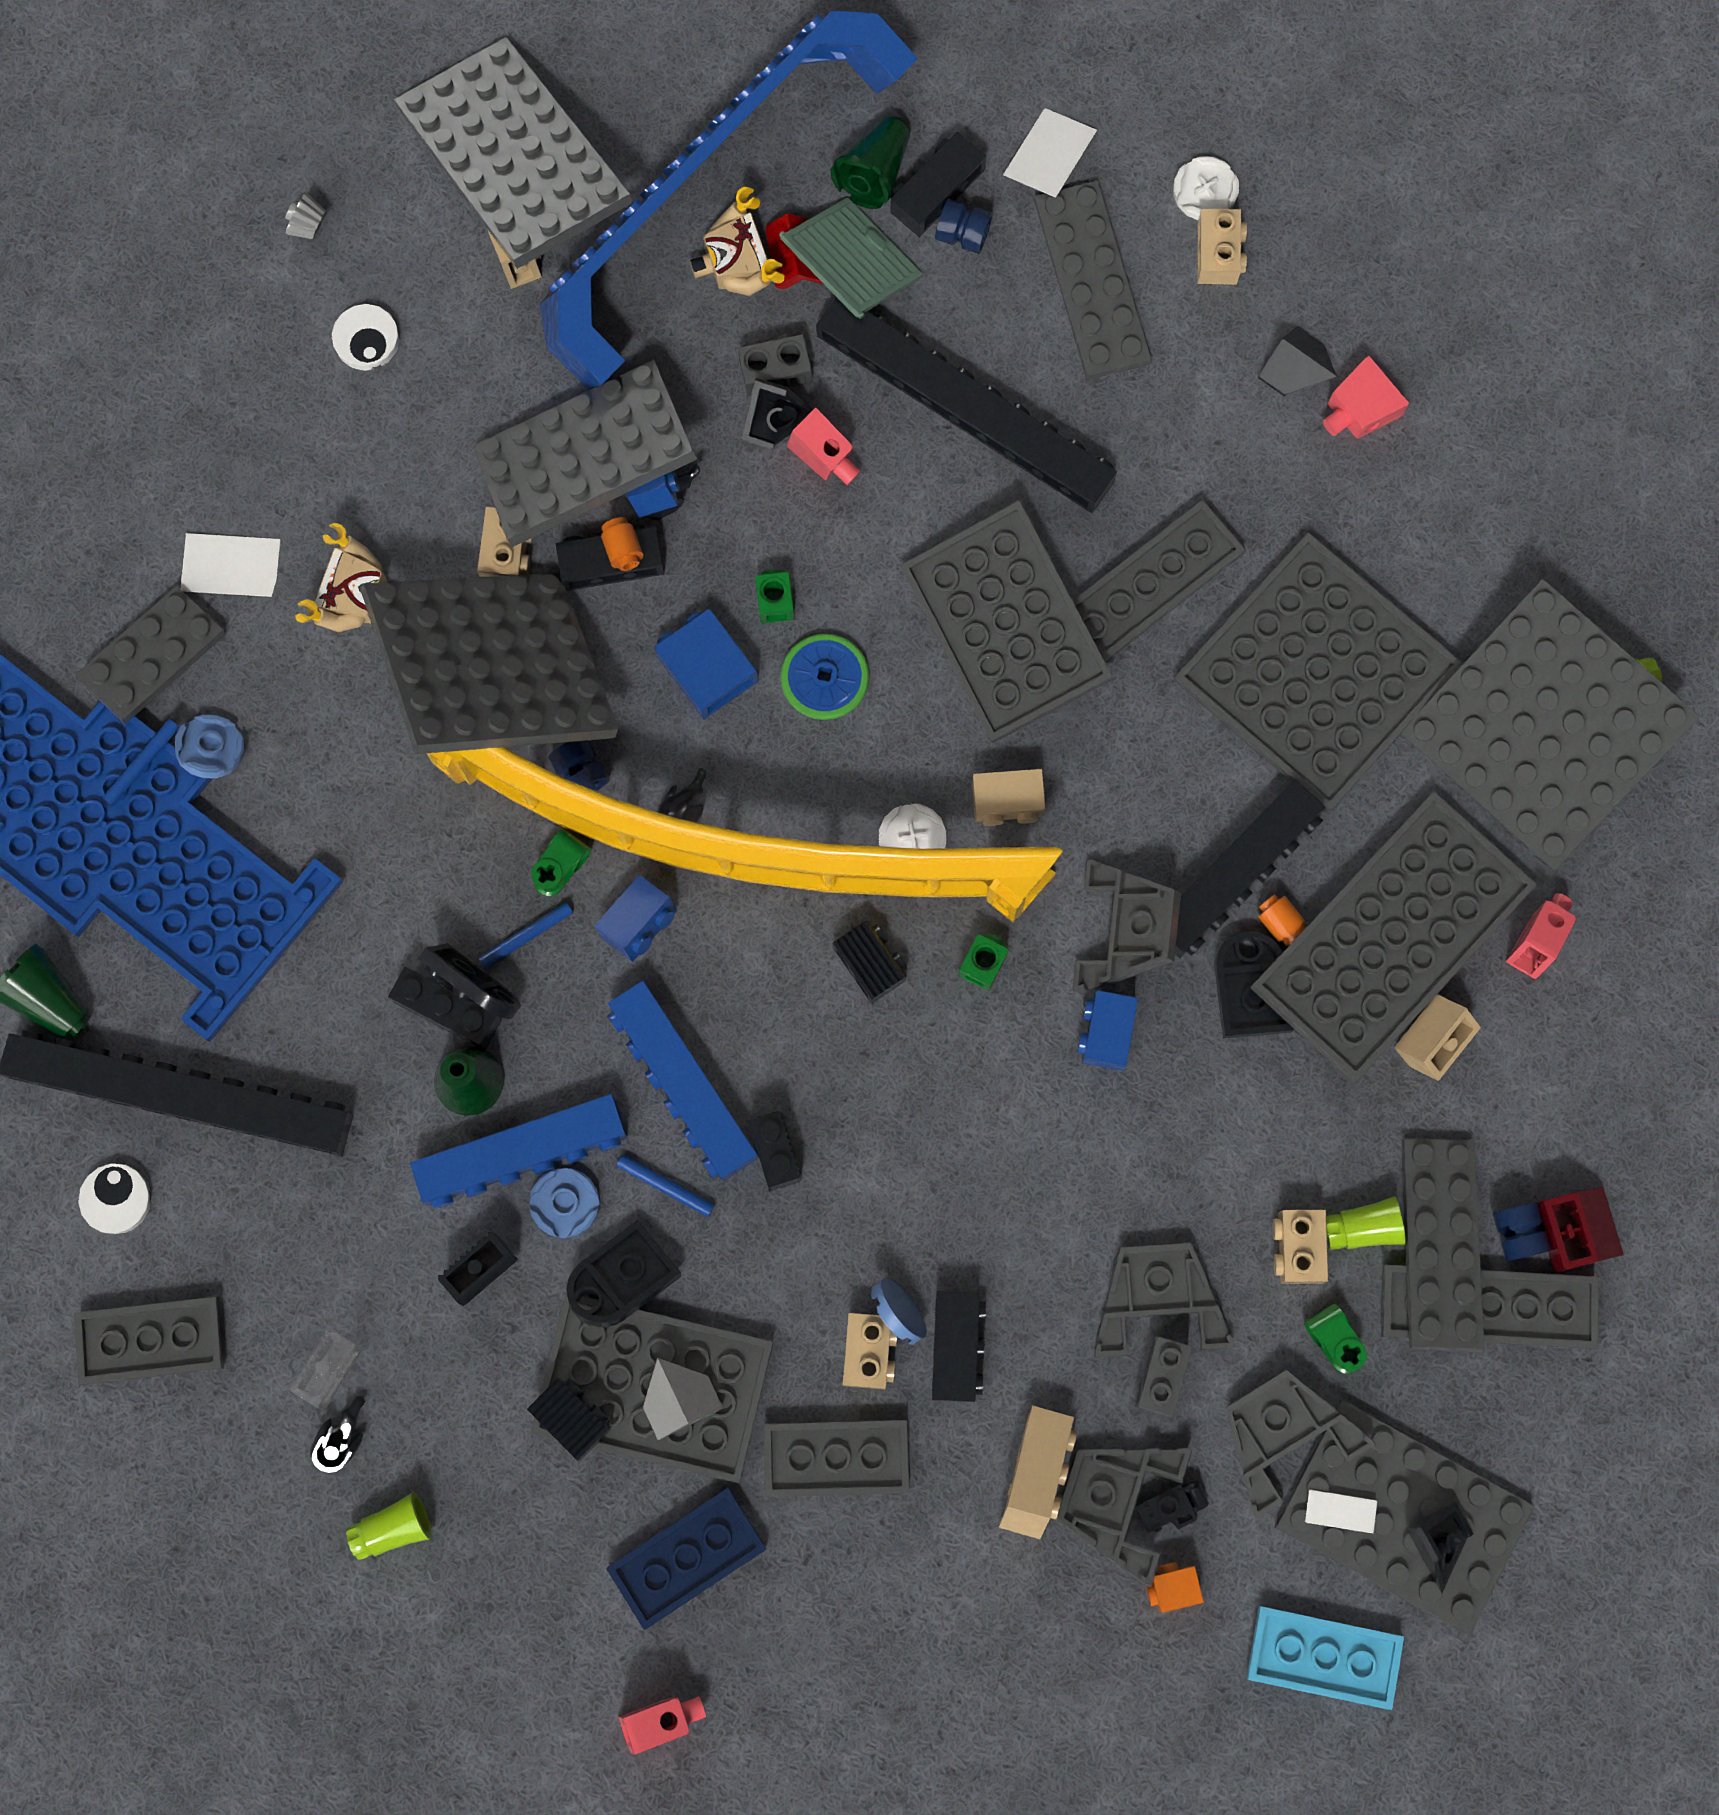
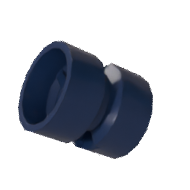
M948 198L938 222L935 239L950 245L961 242L962 249L980 254L991 226L993 213L976 207L968 211L967 204Z
M589 740L566 742L548 756L557 775L564 776L569 781L594 791L602 789L610 781L601 762L594 761L596 753Z
M1538 1202L1492 1214L1497 1232L1505 1237L1501 1242L1506 1262L1552 1251L1546 1231L1539 1228L1543 1219Z

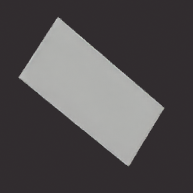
M1309 1490L1305 1522L1373 1533L1377 1501Z

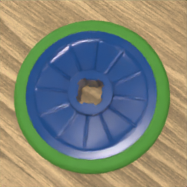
M817 634L801 640L788 652L781 668V686L785 697L797 711L814 719L829 720L848 714L862 701L869 685V668L862 652L849 640L833 634ZM821 671L831 673L830 681L819 680V673Z

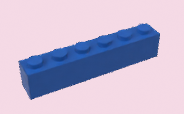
M641 981L610 1001L608 1005L612 1012L607 1017L618 1033L625 1030L631 1039L626 1046L635 1060L639 1061L643 1058L650 1070L645 1072L646 1077L655 1090L663 1088L669 1098L663 1103L674 1120L681 1116L688 1128L682 1132L693 1149L700 1145L707 1157L701 1161L712 1178L719 1174L724 1182L758 1159L756 1152L644 981Z
M610 1094L410 1162L422 1203L427 1206L433 1205L434 1209L453 1204V1197L466 1193L469 1198L483 1194L488 1191L486 1186L500 1181L501 1186H506L521 1180L520 1174L533 1170L535 1175L548 1172L555 1168L553 1163L566 1158L568 1163H573L587 1158V1151L599 1147L602 1152L615 1149L622 1145L620 1140L627 1138L615 1098Z

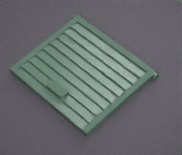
M848 197L786 233L782 231L779 234L781 240L859 319L863 318L865 312L913 284L923 275Z

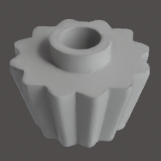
M305 192L299 203L293 200L287 211L285 219L289 220V224L285 233L313 239L324 219L326 210Z

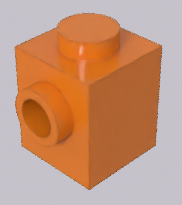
M1177 1562L1160 1565L1157 1567V1574H1155L1152 1587L1145 1586L1150 1606L1157 1605L1158 1612L1160 1613L1204 1603L1196 1569L1193 1565L1178 1568Z

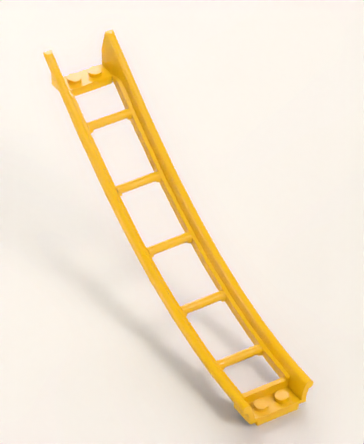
M506 747L426 753L431 762L457 784L466 781L472 785L477 779L508 799L540 816L601 843L678 868L750 883L830 893L904 897H987L986 901L1011 922H1014L1055 877L1056 872L1050 868L1063 853V850L1058 847L920 849L827 844L749 834L674 818L616 800L562 778L517 755Z

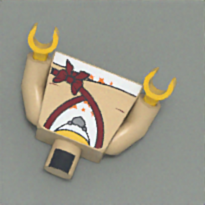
M749 187L740 188L736 194L737 202H734L719 217L703 237L706 254L689 259L695 279L713 273L718 289H727L729 292L751 296L767 287L771 281L777 284L784 281V275L775 272L777 268L782 267V263L774 259L767 260L752 214H746L747 208L756 209L760 206L759 198L752 197L748 201V197L753 193L754 189Z
M333 523L329 524V526L337 531L338 536L336 540L327 534L323 535V540L330 545L339 544L340 549L334 548L315 601L306 599L298 603L299 606H303L308 610V616L299 613L295 615V618L300 623L313 620L316 625L335 632H343L359 628L363 623L371 624L361 594L363 584L388 582L383 572L382 564L371 551L353 537H346V530L341 524Z

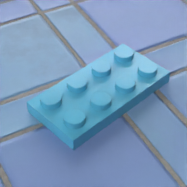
M1259 1606L1246 1679L1392 1710L1404 1636Z

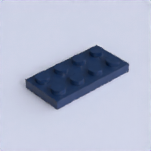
M726 1488L606 1569L645 1631L767 1550L730 1489Z

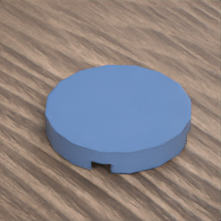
M202 714L194 717V720L188 723L186 721L180 726L175 736V756L180 766L190 774L201 778H219L230 774L239 766L244 756V737L229 719L218 715Z
M571 1168L553 1169L541 1176L531 1190L529 1202L530 1213L537 1226L550 1236L563 1239L579 1236L588 1230L596 1220L600 1207L598 1190L592 1180L579 1170Z
M884 1278L872 1287V1299L878 1297L880 1302L876 1307L877 1312L896 1337L902 1340L909 1338L908 1344L913 1345L926 1336L927 1329L921 1313L910 1296L893 1280Z

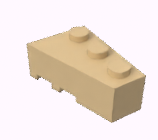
M1032 1405L1025 1425L1012 1483L1007 1494L1008 1499L1005 1511L1001 1517L999 1528L1041 1539L1050 1518L1056 1520L1061 1504V1498L1055 1497L1058 1484L1064 1486L1069 1470V1464L1063 1463L1066 1451H1073L1077 1431L1071 1429L1074 1417Z

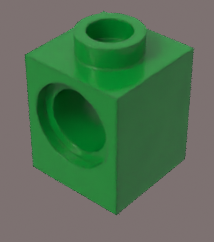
M770 569L763 571L761 575H756L755 581L761 624L794 620L789 572ZM773 589L780 590L783 593V596L775 601L765 597L766 593Z
M987 933L985 937L978 934L959 970L958 976L990 991L1009 952V949L1004 947L1005 942L992 934ZM981 952H987L994 957L995 963L990 967L984 968L977 964L975 957Z

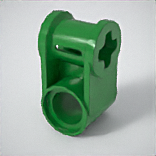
M561 829L551 840L546 851L531 870V877L537 892L549 897L557 895L573 874L588 859L592 848L565 829ZM553 872L555 880L553 882L546 880L543 883L541 875L549 876Z
M1332 1303L1304 1322V1326L1313 1341L1322 1349L1337 1371L1352 1373L1365 1364L1367 1359L1365 1346L1353 1331L1345 1314L1335 1303ZM1342 1348L1346 1351L1352 1349L1355 1351L1356 1356L1352 1358L1354 1365L1351 1361L1345 1363L1342 1361L1341 1356L1344 1355Z

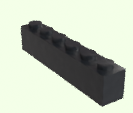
M1296 779L1181 895L1175 955L1181 959L1186 952L1193 956L1206 942L1202 936L1210 928L1216 932L1228 920L1229 916L1225 912L1233 904L1240 907L1253 894L1249 888L1257 879L1264 883L1277 869L1272 864L1281 855L1287 859L1298 848L1300 844L1296 839L1304 831L1310 835L1323 822V819L1319 816L1325 809V806Z

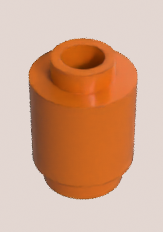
M624 517L607 521L602 526L603 533L601 538L611 566L613 568H620L621 571L636 568L644 554L633 525L628 523V520Z
M1274 894L1259 906L1262 913L1258 918L1278 942L1282 940L1286 947L1306 928L1303 923L1306 920L1285 895L1279 899Z

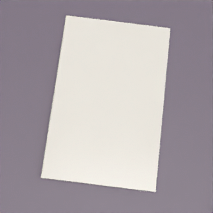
M1044 109L1003 175L1056 198L1097 130L1049 109Z
M186 533L180 590L182 592L272 597L277 579L280 539Z

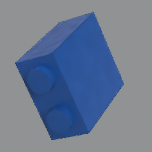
M710 609L703 613H694L685 621V626L675 633L674 631L665 633L658 639L657 645L654 646L657 658L703 720L759 682L755 668Z

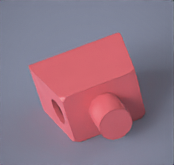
M1368 356L1332 393L1328 405L1334 412L1323 420V425L1332 436H1336L1347 427L1359 439L1403 416L1409 402L1372 358Z
M816 407L792 431L787 447L824 480H827L835 473L848 486L860 474L861 470L848 459L853 446ZM825 452H830L833 456H829Z
M1559 893L1554 894L1551 901L1546 900L1531 916L1505 962L1530 977L1537 979L1557 958L1576 921L1575 915L1569 912L1573 901Z
M673 1696L618 1716L628 1750L634 1755L689 1734L687 1724L706 1718L699 1696L680 1703L678 1697ZM670 1713L673 1719L672 1724L662 1728L660 1724L661 1716Z

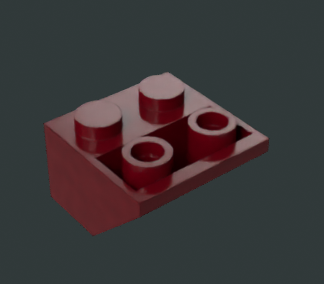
M1603 1186L1538 1203L1543 1219L1540 1227L1541 1230L1546 1231L1552 1251H1548L1554 1273L1624 1255Z

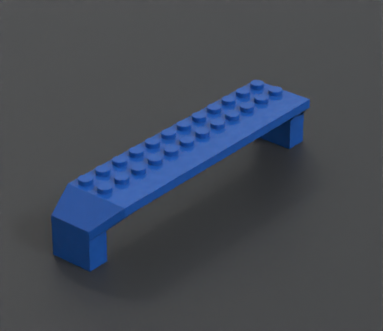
M831 11L824 18L818 14L813 20L809 21L796 34V37L774 57L775 60L765 66L751 80L752 82L729 103L732 108L730 106L725 108L707 125L710 131L705 129L685 148L688 152L687 154L681 153L662 171L665 177L663 178L660 175L655 181L650 183L640 194L642 200L636 199L617 217L620 223L617 225L614 222L609 228L605 229L594 241L597 246L595 248L590 246L571 264L575 269L572 272L568 269L550 285L548 289L551 293L540 303L546 347L588 390L602 385L625 361L592 327L591 276L798 64L846 60L877 94L896 82L918 58L878 13Z

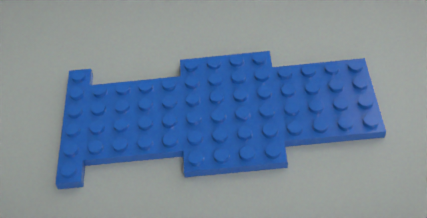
M0 654V875L77 937L84 932L101 911L202 991L201 995L181 1017V1020L210 1042L344 881L314 858L298 879L291 884L191 804L213 778H201L186 771L180 766L175 756V748L168 742L115 805L111 806L102 797L157 733L135 716L124 725L101 702L83 720Z

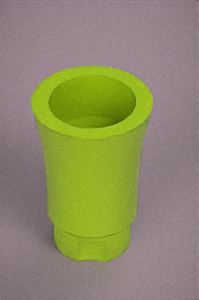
M1396 1196L1370 1205L1339 1211V1214L1326 1216V1236L1329 1249L1346 1247L1348 1250L1377 1245H1405L1404 1226Z
M414 1491L396 1503L362 1518L359 1523L346 1528L350 1550L358 1560L371 1555L377 1556L411 1543L430 1540L433 1536L432 1526L424 1504Z

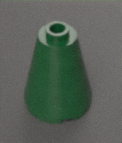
M897 117L883 118L835 160L830 169L831 179L839 192L844 189L851 194L849 199L854 204L867 209H878L891 198L910 138L909 129L903 120Z
M36 943L15 960L17 963L10 970L7 969L0 976V1003L63 1038L69 1034L76 1037L89 1023L85 1019L88 1011L45 950Z
M473 1046L461 1047L448 1053L439 1063L434 1076V1088L440 1102L448 1110L464 1116L479 1115L492 1108L504 1086L503 1070L497 1059L488 1051Z

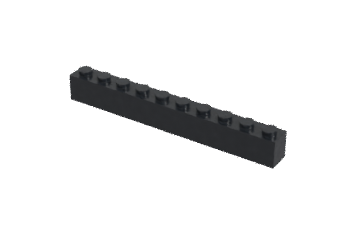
M837 297L833 300L816 324L818 338L1092 514L1115 483L1117 471L1114 470L1113 465L1108 460L1102 457L1095 458L1086 452L1085 447L1080 442L1074 439L1067 440L1059 435L1057 429L1052 424L1046 421L1039 422L1031 417L1029 411L1018 403L1011 404L1003 399L1002 394L990 385L983 386L975 381L974 376L966 369L961 367L956 369L947 363L946 358L938 351H928L919 345V341L913 335L907 332L902 334L892 328L891 323L885 317L878 314L874 316L869 312H865L863 318L859 319Z
M22 1030L21 1036L8 1034L0 1062V1075L5 1078L343 1157L353 1115L345 1111L346 1106L331 1101H325L324 1106L311 1104V1097L297 1093H291L290 1098L277 1096V1089L257 1085L256 1090L243 1088L245 1082L224 1077L221 1083L210 1080L211 1074L190 1069L189 1075L176 1072L177 1066L159 1061L156 1062L155 1067L142 1064L143 1058L123 1053L122 1059L110 1057L109 1050L95 1046H89L88 1051L75 1049L77 1043L61 1038H56L54 1043L42 1041L43 1035L31 1031Z

